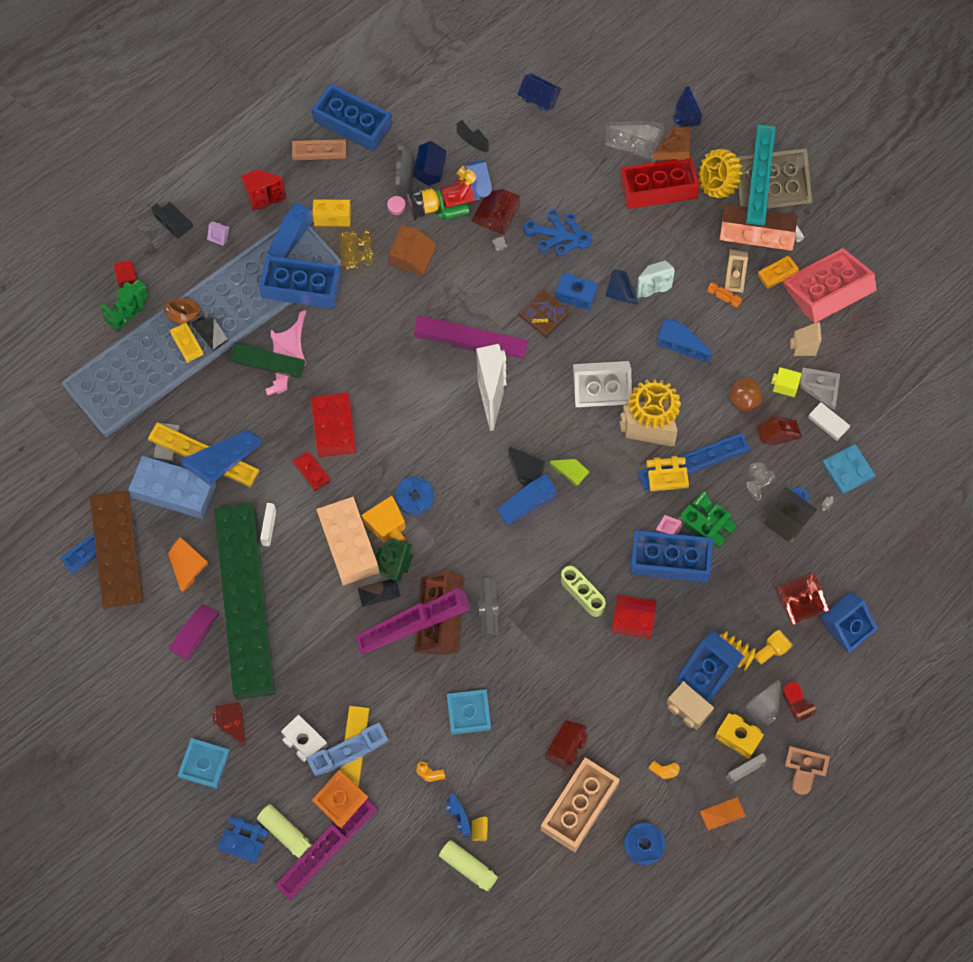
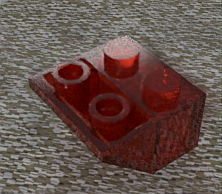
M505 189L491 191L488 196L483 198L471 221L505 235L520 207V195Z
M565 720L546 751L545 759L565 771L568 766L572 767L577 760L578 749L582 750L588 741L587 726Z

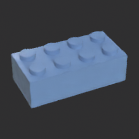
M142 456L128 491L133 499L204 520L217 484L216 481L211 485L207 484L188 469Z

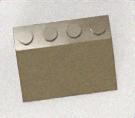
M807 148L773 152L767 208L812 203ZM754 155L736 157L740 159L739 164L743 166L740 169V172L743 174L739 178L742 181L737 183L739 188L736 189L739 206L748 207Z

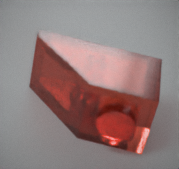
M774 416L757 426L759 438L763 444L777 445L802 438L796 420Z
M240 703L215 706L216 712L213 713L214 725L217 724L220 731L240 746H246Z

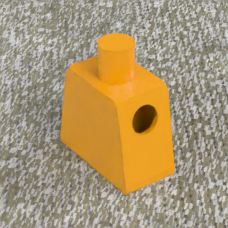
M392 496L361 515L364 525L383 543L389 539L405 541V537L401 533L406 528L405 521Z

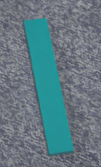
M757 125L746 224L765 225L776 129L774 126Z

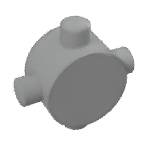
M501 236L492 240L496 251L507 248L504 237Z
M827 496L821 504L823 511L831 507L834 502L833 496Z

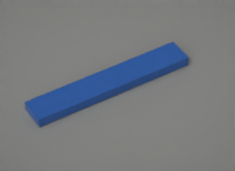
M739 433L679 456L685 457V464L679 465V468L687 467V474H691L749 452L750 447L743 433ZM662 466L661 468L672 469V466ZM654 467L637 472L644 491L650 489L648 471L655 470Z

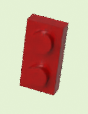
M309 451L293 460V464L314 492L331 482L328 475Z

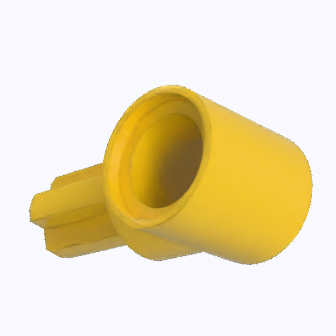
M777 630L766 640L767 646L755 654V659L758 663L763 664L773 655H783L793 644L781 630Z

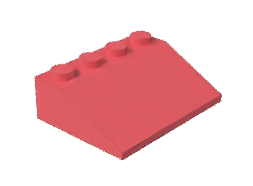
M844 248L782 281V284L801 311L813 323L877 291L874 272Z

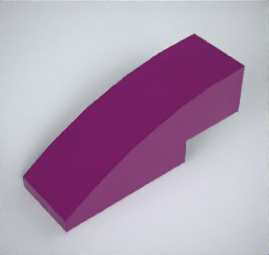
M202 604L188 619L169 647L171 653L189 661L197 646H201L217 619L219 612Z

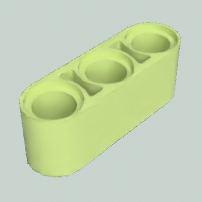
M565 567L561 573V584L590 615L595 617L601 616L605 610V598L575 567ZM573 575L575 579L567 580L565 576ZM584 588L588 593L580 594L578 590ZM598 602L601 604V607L596 609L591 604Z

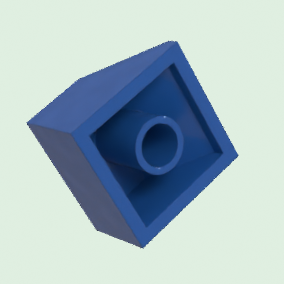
M848 593L821 616L827 631L848 653L878 630L864 600L851 593Z

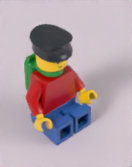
M479 159L464 163V166L456 173L460 178L453 184L439 187L436 191L432 188L421 191L420 186L412 192L406 190L413 220L416 221L418 217H424L425 214L437 211L435 216L444 220L469 214L467 202L479 200L480 196L486 197L492 190L486 162Z

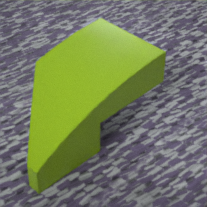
M576 459L551 460L548 462L558 474H563L574 486H578L589 473Z

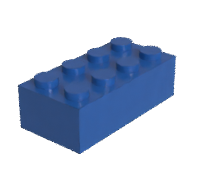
M331 83L312 109L314 122L373 152L392 127L391 113Z
M267 255L259 287L261 297L263 299L334 309L341 281L340 266Z
M635 530L630 575L708 583L711 570L713 538Z

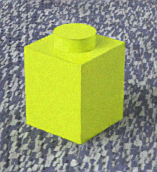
M780 367L778 374L774 373L771 382L774 385L773 392L795 397L802 373Z

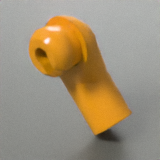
M653 761L648 769L660 778L668 779L678 775L680 766L677 763L661 766L656 761Z
M419 762L417 764L416 771L425 781L432 782L445 779L444 769L433 771L427 766L426 762Z

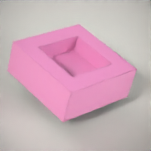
M664 515L656 528V532L677 535L683 526L682 521Z

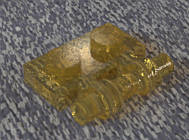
M363 230V236L360 238L357 236V231L339 233L342 269L361 267L360 260H365L366 265L373 264L374 251L371 249L373 241L369 230ZM359 246H364L363 252H359Z

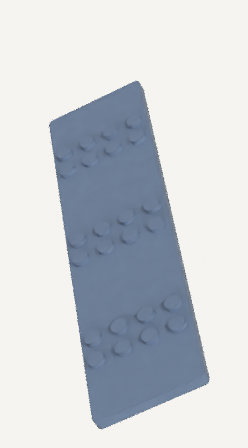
M280 226L178 298L192 299L202 310L197 318L187 322L204 355L188 363L186 362L169 331L181 324L171 322L166 317L163 309L62 382L64 389L104 437L113 434L227 351L235 343H238L291 304L290 302L263 299L259 289L267 255L271 256L268 254V250ZM311 226L308 227L287 256L289 259L337 265L340 268L342 266L341 259ZM205 313L215 318L228 339L227 342L214 351L191 325L192 322Z

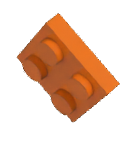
M338 770L312 801L341 828L365 802L368 796L341 770Z

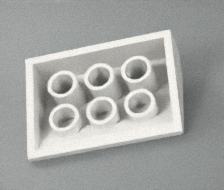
M499 344L476 349L478 384L490 431L494 430L504 393V386H506V356L504 350H500Z

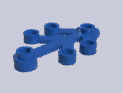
M550 209L547 212V219L553 223L557 230L538 226L532 220L525 222L523 225V232L528 237H533L537 233L554 237L548 241L541 240L538 243V250L541 253H545L557 245L556 255L563 257L566 253L577 247L587 249L592 244L591 234L580 229L576 223V217L572 213L566 214L565 224L571 227L574 234L567 232L559 220L558 212L555 209ZM565 240L572 241L567 245L559 244ZM541 245H546L547 247H546V248H541L540 246H541Z

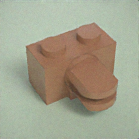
M789 746L785 766L795 769L792 781L793 790L798 794H807L812 788L815 774L826 776L830 756Z

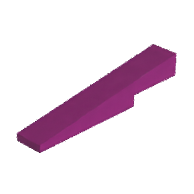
M417 315L414 328V338L449 343L451 347L476 351L477 348L499 344L500 350H504L505 356L525 358L528 340Z
M456 588L425 605L419 603L356 636L360 654L368 653L470 610L466 592Z
M366 799L341 828L336 823L332 824L275 886L291 900L379 809Z

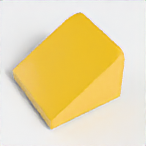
M481 817L473 820L471 839L473 841H486L488 818Z

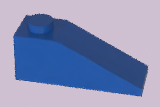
M295 202L285 216L268 250L269 255L287 258L313 222L310 209Z
M665 318L658 336L657 345L710 363L712 351L684 324L675 319Z
M547 474L525 486L497 508V511L506 525H509L556 498V488Z

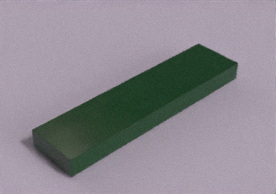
M235 343L229 358L231 363L300 379L305 365L304 359Z

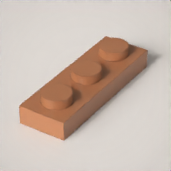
M346 139L292 141V159H346Z

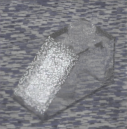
M777 680L750 701L745 708L760 727L765 724L769 726L777 719L775 716L779 709L780 682Z

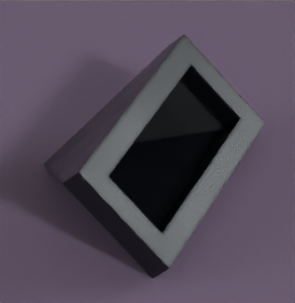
M207 313L191 323L212 351L228 341L215 318Z
M392 579L358 588L362 607L400 597L397 583Z

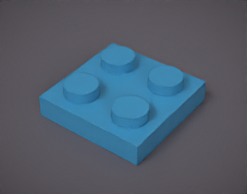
M856 444L822 461L823 467L841 495L875 477V473Z
M487 689L447 694L451 735L491 730Z
M191 738L178 773V778L217 789L230 750Z

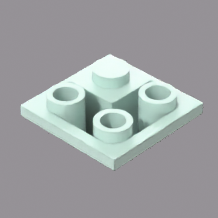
M666 260L648 265L638 277L637 298L642 296L648 297L653 293L665 292L672 288L675 271L673 266Z

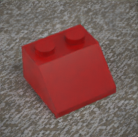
M618 594L612 632L651 639L657 601Z

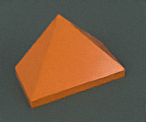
M738 797L700 811L707 831L746 816Z

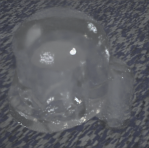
M755 462L747 470V476L751 482H747L746 487L756 502H759L763 499L761 487L773 481L775 474L773 471H769L764 463Z

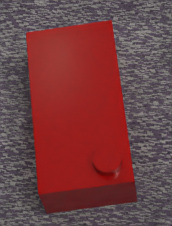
M692 157L684 160L674 159L621 167L620 183L627 209L698 199L699 182Z

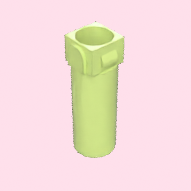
M269 804L258 815L257 820L298 858H301L313 845L273 805Z
M452 840L448 841L439 854L441 859L474 884L479 885V888L488 892L499 878L492 870H489L487 866Z

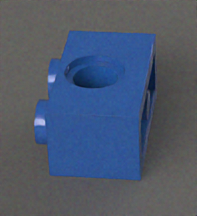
M563 273L556 289L555 298L558 301L590 311L597 294L598 284L590 279L584 280L574 274ZM574 289H580L581 291L575 292Z

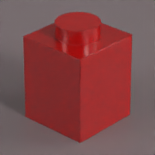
M131 260L121 261L113 265L120 289L124 287L123 285L126 282L132 285L137 281Z

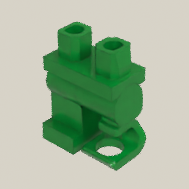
M139 279L132 285L128 282L123 285L124 287L117 293L118 302L113 303L114 309L112 311L104 303L101 304L104 320L117 332L134 318L138 311L142 312L145 309L143 303L149 299V295L145 292L146 286Z
M704 491L697 496L678 518V520L682 521V527H686L696 537L713 538L712 545L720 548L726 541V538L720 534V531L723 529L731 535L737 528V524L730 519L732 514L728 511L726 512L719 504L712 506L707 493ZM697 506L703 508L702 512L706 513V516L696 510Z

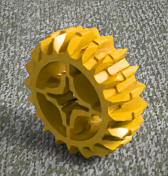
M724 149L713 150L710 154H705L706 159H702L703 164L698 166L701 169L697 173L700 176L698 182L702 183L700 188L704 189V193L713 198L729 197L730 194L735 193L734 189L739 188L737 183L742 181L739 179L740 175L743 174L740 172V169L743 167L739 164L740 159L736 158V154Z
M653 379L652 383L646 380L645 385L640 382L638 388L634 387L633 393L629 396L630 401H628V406L631 407L629 413L633 414V420L639 419V425L645 423L646 429L651 425L653 430L656 429L657 425L662 429L664 424L669 426L671 421H675L676 415L680 411L678 408L681 405L678 401L680 397L676 394V389H670V383L666 386L663 385V380L660 383H656V379ZM644 397L646 403L641 408L639 400ZM668 401L670 408L665 412L663 405Z

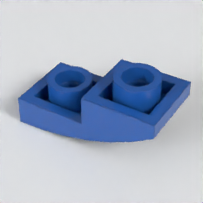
M449 794L450 801H446L447 813H452V819H461L457 820L458 832L463 833V838L471 837L469 822L462 805L453 794Z

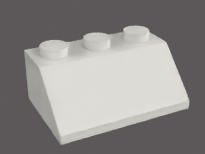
M629 361L573 364L575 407L627 405L628 401H630L629 396L632 393L631 366Z

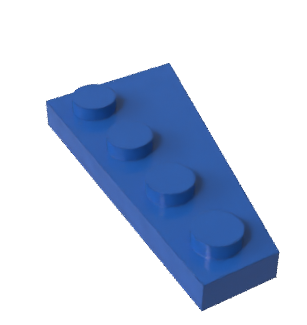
M245 430L183 458L181 464L211 485L261 445L262 440L251 431Z

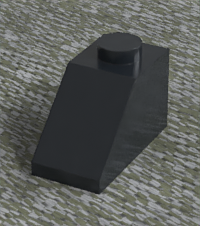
M512 447L509 448L508 458L517 480L523 486H527L541 477L545 469V461Z

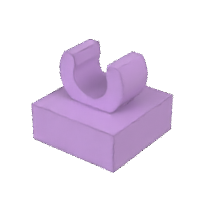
M212 221L209 224L207 240L224 246L227 243L229 227Z

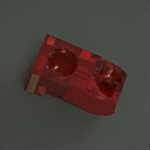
M790 682L784 688L783 698L795 721L798 723L815 715L816 708L813 703L807 705L801 694V686L796 682Z

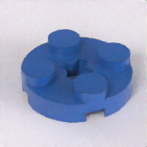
M411 477L401 481V484L396 489L395 497L397 505L404 513L417 516L431 508L434 501V492L428 481L419 477ZM416 492L417 495H420V497H417L416 500H412L410 494Z
M640 823L633 826L628 831L624 840L626 855L633 863L642 866L652 865L660 860L666 846L663 833L649 823ZM642 839H646V842L651 844L646 850L639 846L642 843Z

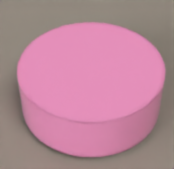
M394 196L388 200V211L391 214L400 215L405 211L406 204L402 197Z

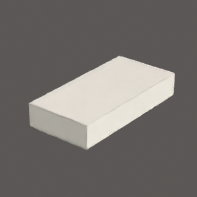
M820 403L808 416L810 420L836 441L850 428L849 424L823 403Z
M267 503L260 538L263 546L271 544L277 512L275 505L272 503Z

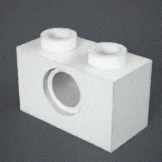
M299 715L281 731L284 737L282 741L289 748L293 746L298 751L296 753L303 762L306 761V757L328 748L327 742ZM301 737L308 738L306 744L301 745L298 743Z

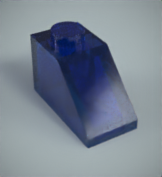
M689 86L685 87L673 115L674 122L679 127L690 126L691 128L701 124L702 113Z

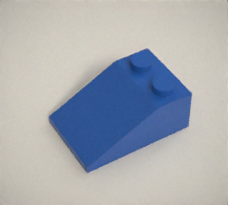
M713 631L700 643L676 678V681L680 685L684 681L709 703L745 656Z

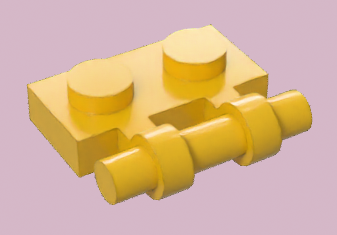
M671 456V458L665 459L655 457L654 460H646L647 468H655V470L648 471L650 491L689 488L687 467L679 468V465L685 464V457ZM672 466V469H662L661 467Z

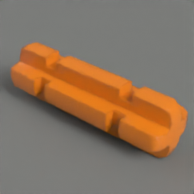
M714 282L709 285L707 290L709 293L716 294V297L727 303L731 302V305L734 307L740 306L742 302L741 297L734 296V293L723 287L719 288V285Z

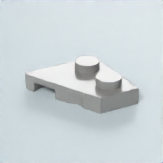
M803 368L799 388L835 410L840 374Z

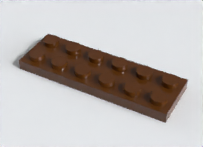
M129 491L91 495L90 505L103 608L108 609L143 603Z

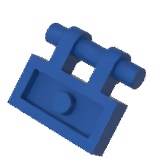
M231 816L228 824L235 826L234 831L225 829L217 849L256 864L264 846L263 843L257 841L258 837L267 838L269 830L262 828V825L248 823L244 818ZM242 829L251 832V837L248 838L240 835Z

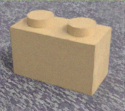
M684 681L667 700L668 709L675 715L679 714L688 727H694L696 730L714 710L711 704Z

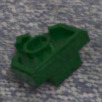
M391 539L386 545L373 551L380 567L381 576L400 582L402 574L408 573L413 557L412 554H409L411 544Z

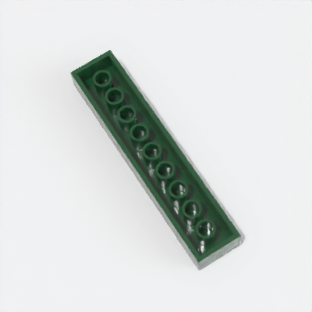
M253 503L214 508L233 695L236 700L276 695L255 508Z

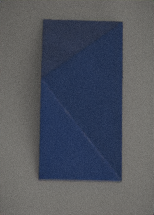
M614 269L611 274L606 297L626 303L638 304L639 301L627 272Z

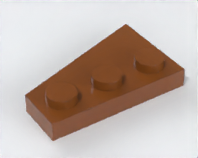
M690 126L672 127L665 137V142L660 143L659 150L653 153V160H684L690 158Z

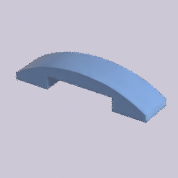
M377 723L362 730L361 734L326 751L323 749L306 757V760L314 775L319 776L363 757L386 743L388 738L380 723Z

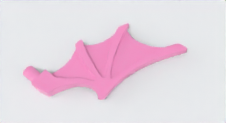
M306 310L299 313L297 322L287 331L274 333L271 330V338L274 345L273 352L305 360L301 347V334ZM275 373L276 381H273L274 386L266 388L267 395L280 394L286 391L290 376Z

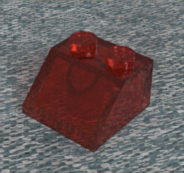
M815 573L805 574L774 587L781 606L792 625L829 611Z

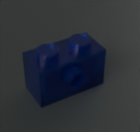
M530 73L524 76L517 95L521 96L525 102H533L537 104L539 109L547 111L554 108L562 88Z
M432 141L419 145L413 177L427 186L440 182L446 150Z

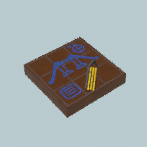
M543 289L519 313V317L547 338L571 314V310Z

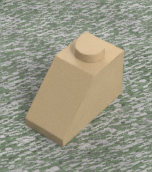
M729 249L725 289L728 291L743 293L748 251Z
M820 322L794 332L793 338H790V349H793L794 356H816L822 340Z

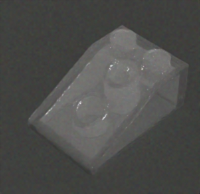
M648 120L608 122L606 125L605 145L655 162L656 160H653V153L658 151L660 143H663L665 126Z

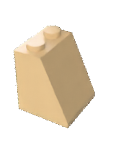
M668 401L663 405L665 412L670 408ZM639 402L640 407H644L646 402ZM628 405L623 406V412L620 413L621 421H619L621 432L625 433L626 438L665 446H675L677 437L675 421H671L669 426L664 424L662 429L658 425L655 430L652 429L651 425L646 429L645 423L639 425V419L633 420V414L629 413L631 407Z

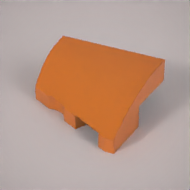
M180 537L172 546L168 555L179 588L184 593L196 581L195 577L208 565V562Z

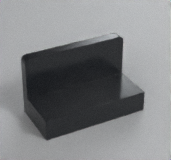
M168 202L162 208L157 203L151 207L154 217L177 239L193 227V223L171 202Z

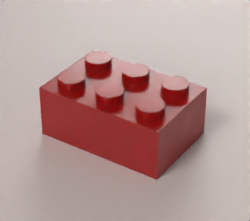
M349 392L311 397L316 447L319 458L357 453Z

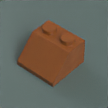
M402 224L388 254L389 263L391 266L424 276L437 244L420 230Z

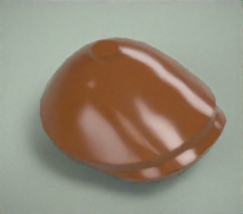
M188 298L169 300L164 308L166 317L175 324L187 323L197 318L202 312L200 306Z
M741 378L730 388L729 398L736 409L747 412L759 406L762 401V391L755 380Z

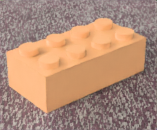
M351 497L316 509L342 585L378 574V564L354 498Z
M584 758L541 824V831L571 851L576 852L618 787L620 779L589 759Z

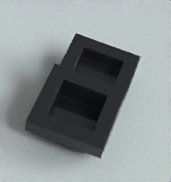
M463 120L456 123L457 134L465 142L480 151H489V141L479 129L472 132Z

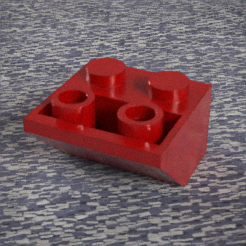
M259 169L241 175L244 192L253 211L264 209L266 206L279 203L286 198L282 177Z

